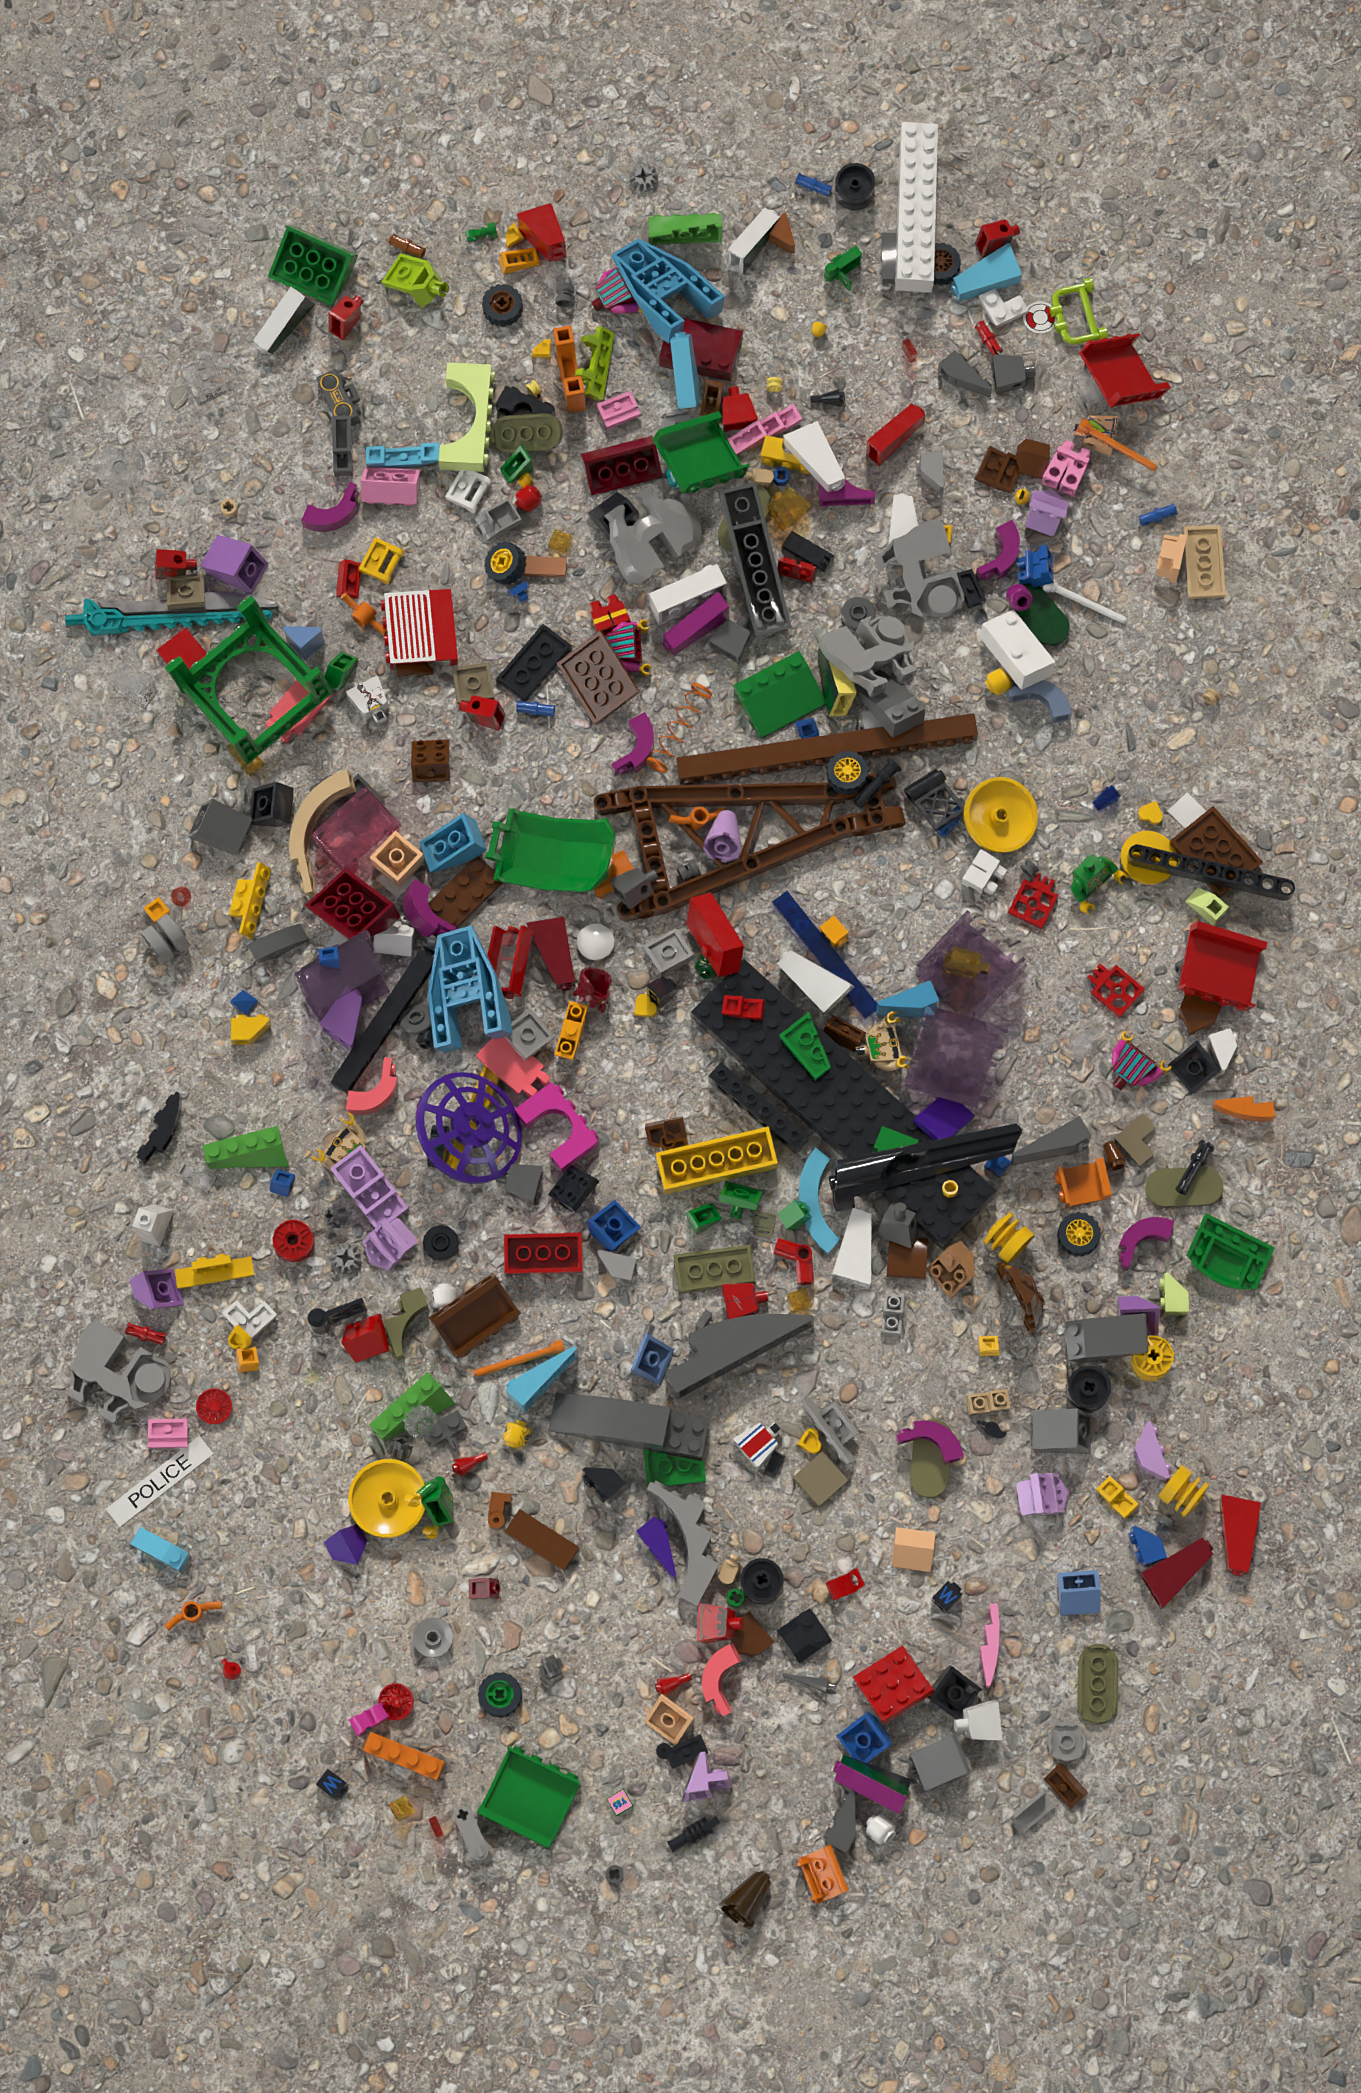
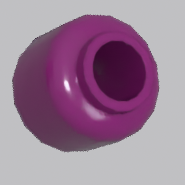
M1016 584L1008 589L1006 601L1012 609L1024 611L1032 604V594L1024 585Z

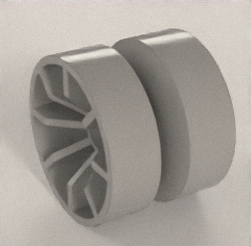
M167 913L157 920L160 932L150 925L140 933L164 965L174 958V954L170 949L171 946L179 953L191 946L181 926L176 921H173Z

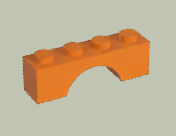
M373 1732L369 1733L363 1751L369 1755L397 1764L439 1782L446 1765L443 1760Z

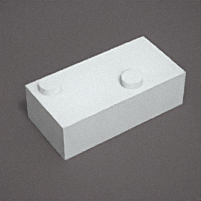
M718 564L708 565L700 572L649 593L650 608L659 626L694 611L718 592L723 598L727 596V583Z
M1014 609L982 624L981 640L1021 690L1053 675L1054 659Z

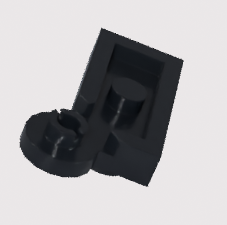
M701 1734L674 1747L667 1743H661L656 1748L657 1756L661 1759H668L672 1769L695 1760L700 1752L709 1753Z

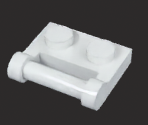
M460 470L445 496L446 500L475 513L480 499L493 481L478 472ZM476 482H481L471 502L467 501Z

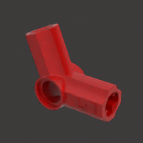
M778 1238L773 1254L796 1261L797 1285L814 1284L812 1249L805 1244L800 1245ZM801 1251H806L809 1256L806 1259H802L798 1254Z

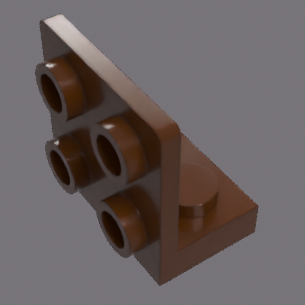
M449 740L412 741L411 770L413 782L450 781Z

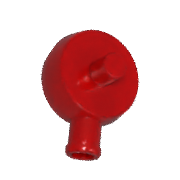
M226 1658L222 1659L224 1677L229 1680L239 1678L241 1674L240 1665L235 1662H228Z

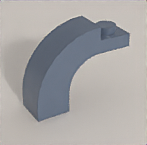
M1042 680L1023 690L1018 686L1008 690L1007 698L1009 703L1036 699L1047 706L1052 723L1071 720L1072 711L1067 697L1051 682Z

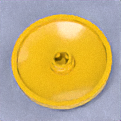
M1006 777L987 779L973 788L966 799L964 806L966 829L971 838L988 851L1008 853L1017 850L1031 839L1036 830L1038 811L1035 800L1027 788L1013 779Z
M395 1459L374 1461L363 1467L350 1485L348 1505L351 1515L361 1529L375 1537L396 1538L405 1535L419 1524L426 1510L421 1503V1498L420 1504L417 1507L407 1506L410 1501H405L404 1498L407 1494L416 1495V1492L424 1486V1481L412 1466L403 1461Z

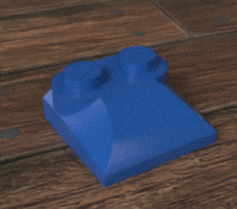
M616 1200L608 1204L586 1223L590 1234L608 1251H616L620 1245L641 1229V1226Z
M870 1712L862 1715L836 1735L852 1758L866 1763L892 1745L890 1736L878 1719Z

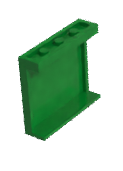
M719 411L658 429L652 439L683 494L695 493L705 487L708 489L718 483L725 484L734 478L741 479L746 475V470L750 467V464H741L718 424L722 419Z
M515 1745L513 1748L508 1747V1751L476 1813L550 1849L581 1785V1781L578 1780L579 1776L568 1772L566 1775L560 1772V1767L552 1763L548 1766L542 1763V1758L533 1754L529 1757L524 1754L525 1750Z

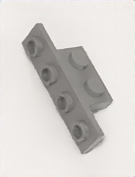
M810 1397L800 1401L803 1404L804 1411L814 1419V1424L818 1430L823 1431L828 1444L837 1450L839 1459L847 1465L854 1463L856 1459L845 1444L859 1432L836 1401L821 1412Z

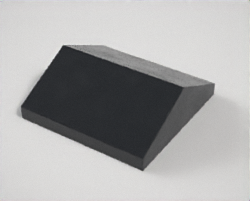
M1198 1040L1168 1064L1191 1094H1194L1209 1083L1221 1071Z

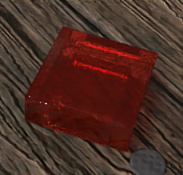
M907 338L902 341V350L909 362L913 363L917 359V351L910 339Z
M437 1817L429 1818L436 1838L439 1839L445 1836Z

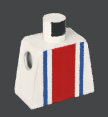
M775 1422L767 1429L761 1423H758L733 1439V1443L752 1465L759 1470L778 1447V1442L774 1437L782 1430Z

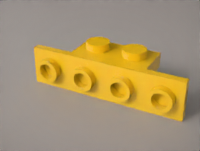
M257 862L253 880L238 879L229 911L230 916L242 918L239 934L249 940H253L271 872V868L261 862Z
M218 1254L215 1258L211 1259L200 1257L196 1261L191 1262L192 1267L175 1270L177 1289L255 1276L251 1256L232 1259L227 1254Z

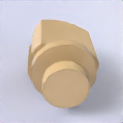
M756 468L752 470V473L746 470L745 482L751 480V483L756 482L757 485L763 488H769L774 475L771 470Z
M731 1553L729 1554L730 1560L724 1559L718 1572V1578L725 1584L734 1583L741 1569V1565L737 1564L741 1557Z

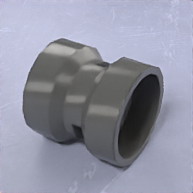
M569 283L558 284L556 286L558 296L556 297L555 304L565 308L573 306L574 298L572 295L574 294V286Z
M694 859L688 861L686 865L676 867L683 883L701 876L699 867Z

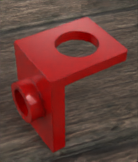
M854 1568L847 1574L825 1583L833 1601L853 1594L865 1586L858 1568ZM853 1575L857 1577L858 1585L854 1583Z

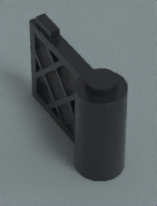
M937 769L932 770L904 788V793L909 801L917 807L935 832L963 815L965 806L963 798L960 797L958 799L946 784L945 774ZM945 790L948 793V799L937 798L938 793ZM926 801L933 802L932 810L924 809L921 804ZM936 803L946 804L945 811L935 810ZM949 804L957 805L960 810L955 813L948 812ZM933 815H943V821L935 824Z
M359 1298L328 1311L315 1308L309 1312L307 1318L312 1330L316 1334L322 1335L329 1331L331 1324L365 1312L367 1308L363 1298Z

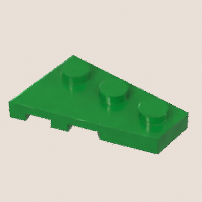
M809 1012L779 1035V1038L815 1081L831 1069Z
M643 1449L647 1486L650 1482L654 1483L655 1481L666 1487L706 1482L703 1461Z

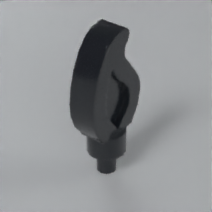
M977 1421V1424L981 1425L980 1428L984 1429L985 1433L992 1438H1003L1007 1434L1001 1431L996 1422Z

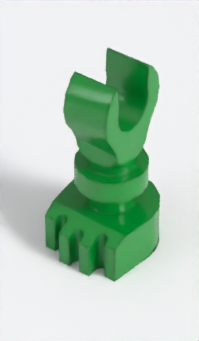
M494 222L487 223V228L483 226L480 227L481 229H470L465 232L468 242L476 241L482 236L485 238L489 234L491 239L499 238Z

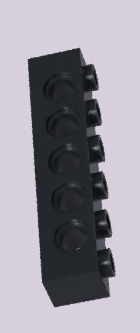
M722 1062L708 1076L709 1083L763 1128L769 1127L770 1134L794 1154H797L808 1142L809 1135Z

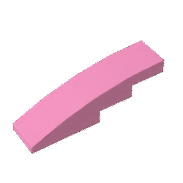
M792 404L779 413L774 412L762 421H755L728 438V441L736 455H739L763 444L765 435L776 437L804 420L797 407Z
M998 1603L989 1605L991 1624L984 1626L987 1645L980 1646L979 1648L985 1688H990L997 1663L1000 1629Z

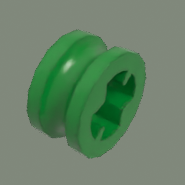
M732 1589L728 1592L727 1602L730 1606L734 1608L740 1607L744 1603V1593L740 1589ZM733 1593H736L737 1596L741 1595L742 1599H739V1603L730 1600V1597H733Z

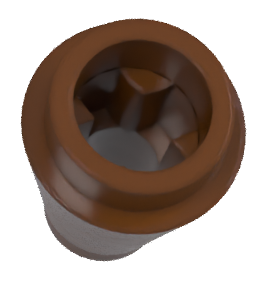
M1108 1141L1103 1144L1108 1167L1112 1171L1123 1168L1126 1165V1158L1114 1142Z

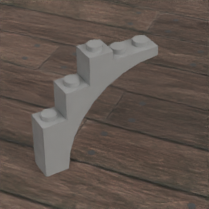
M657 1481L654 1483L650 1482L645 1491L656 1497L670 1511L678 1523L684 1538L687 1568L684 1584L678 1599L693 1607H697L719 1566L716 1562L717 1559L709 1554L702 1555L713 1534L709 1532V1527L701 1523L699 1526L696 1525L706 1502L703 1501L704 1498L696 1493H693V1495L688 1494L684 1500L682 1499L683 1495L673 1490L672 1492L665 1490L666 1486Z

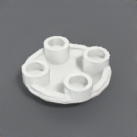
M602 924L587 925L581 929L577 936L579 952L584 957L596 962L608 956L614 948L613 934L609 928Z

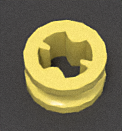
M770 377L767 379L768 385L766 389L768 391L780 392L783 390V380L781 378Z
M534 380L531 381L530 385H525L528 393L536 398L538 394H543L541 388Z

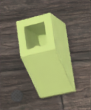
M1197 888L1185 901L1213 926L1220 921L1229 908L1215 894L1201 888Z
M1164 1273L1163 1279L1159 1280V1289L1163 1290V1298H1160V1310H1163V1315H1187L1189 1312L1188 1291L1169 1273Z

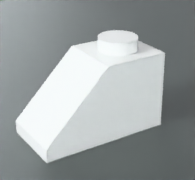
M1231 1028L1211 1034L1207 1038L1215 1063L1221 1069L1220 1075L1225 1073L1239 1043L1236 1033H1232Z

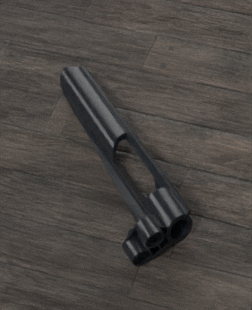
M1017 1123L837 1160L835 1175L829 1176L835 1211L839 1212L855 1208L854 1197L1013 1154L1023 1129ZM928 1150L920 1167L886 1174L890 1164L901 1155Z

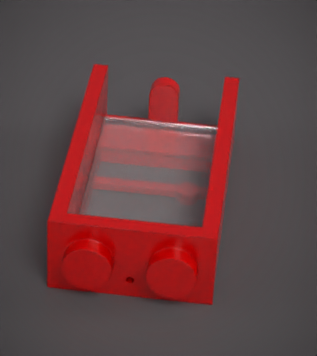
M520 925V930L513 926H508L507 930L498 926H493L487 957L497 975L503 996L506 999L522 997L521 990L530 943L535 932L524 925Z

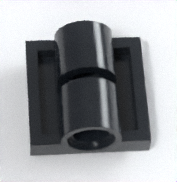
M571 1164L548 1195L566 1210L576 1212L599 1181Z

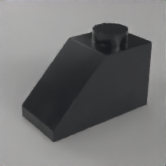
M662 976L646 986L647 995L661 1009L677 994V985L672 979H666Z

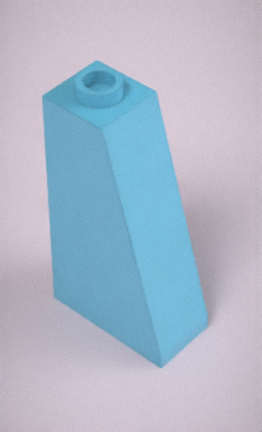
M1010 243L953 278L951 291L953 296H957L958 302L979 296L994 288L999 290L1021 283L1022 274Z
M686 332L675 333L670 342L678 409L697 407L702 397L691 334H686Z

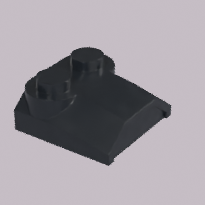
M810 1608L801 1612L797 1617L777 1630L799 1664L832 1642L827 1631Z
M949 1665L933 1684L932 1688L935 1693L927 1697V1699L954 1719H961L963 1717V1709L970 1707L978 1693L982 1691V1688Z

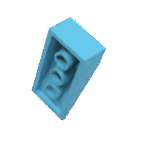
M573 1346L523 1373L517 1379H511L506 1385L508 1398L523 1412H526L578 1357L577 1348Z

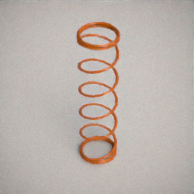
M692 683L691 688L694 692H687L685 694L686 702L690 707L682 706L676 709L677 716L682 722L671 721L667 724L668 730L674 737H659V744L664 751L650 752V757L646 759L650 767L661 773H666L668 768L659 760L652 758V753L661 752L673 758L675 756L662 746L660 739L668 737L684 743L672 733L669 724L680 723L693 729L692 726L688 725L679 716L678 709L687 708L702 714L688 702L687 694H698L709 700L712 696L711 691L699 683ZM694 686L703 689V690L706 691L709 695L700 692V691H699L698 689H696Z

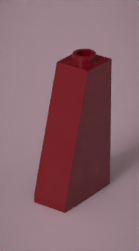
M564 916L527 922V928L535 931L531 939L556 989L568 991L572 987H576Z
M1202 1537L1141 1573L1140 1577L1160 1610L1174 1598L1211 1558L1213 1547L1208 1540L1205 1541Z

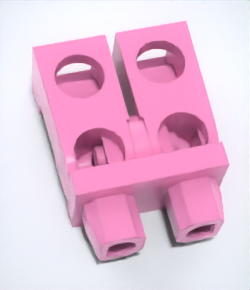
M1066 440L1062 446L1059 445L1057 452L1043 475L1042 484L1055 490L1060 485L1059 492L1074 498L1088 468L1090 450L1081 448L1078 454L1073 451L1075 444Z

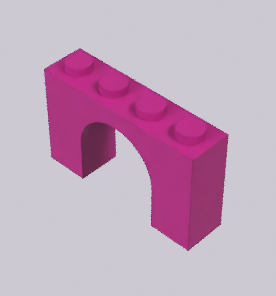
M551 1082L518 1106L515 1112L526 1128H529L545 1115L552 1113L561 1114L569 1119L573 1126L571 1136L565 1143L550 1153L551 1160L563 1173L571 1164L574 1165L599 1146V1136L593 1129H588L586 1126L588 1123L581 1114L577 1115L574 1111L576 1107L571 1100L566 1101L562 1096L564 1092L560 1086H555Z

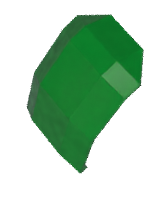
M511 808L508 809L505 824L493 821V833L489 851L486 852L485 858L497 862L494 881L539 890L588 892L593 891L609 878L616 846V834L606 818L598 820L554 818ZM500 831L504 832L500 854H497L496 849Z

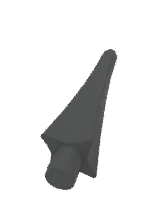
M782 1674L784 1678L800 1682L826 1694L827 1690L833 1692L836 1690L837 1684L830 1683L829 1678Z

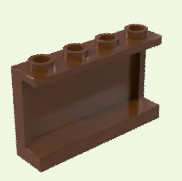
M491 1273L428 1318L456 1358H463L471 1352L470 1349L484 1344L487 1341L486 1338L490 1335H496L501 1332L502 1327L507 1323L512 1324L515 1322L521 1312L516 1308L500 1284L497 1276Z

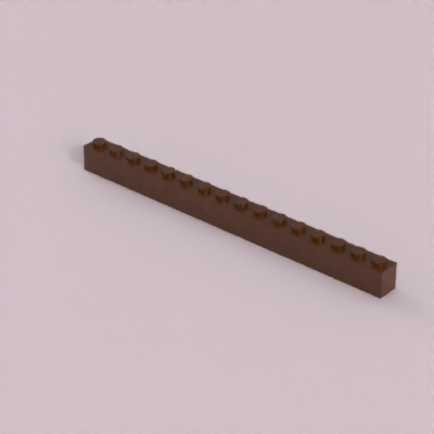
M972 713L925 720L924 723L894 738L890 736L884 727L676 757L680 785H694L695 782L701 781L703 783H710L714 779L729 780L735 776L749 777L755 773L764 775L775 770L784 772L788 768L804 769L809 765L823 766L829 763V760L841 751L856 752L862 757L878 758L883 754L897 755L903 751L913 753L919 749L933 750L937 746L943 745L945 747H952L957 743L972 744L977 741L978 730L975 714Z

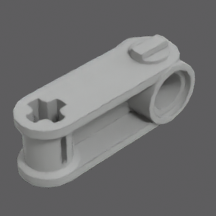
M466 1806L458 1807L454 1811V1819L468 1847L467 1850L474 1865L477 1866L494 1858L471 1810ZM464 1812L465 1815L468 1814L466 1816L467 1819L465 1821H463V1819L460 1818V1813Z

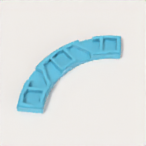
M815 1147L808 1157L801 1174L799 1201L805 1202L809 1206V1213L812 1216L804 1225L814 1242L828 1255L840 1241V1238L828 1227L819 1207V1182L823 1171L830 1162V1158Z

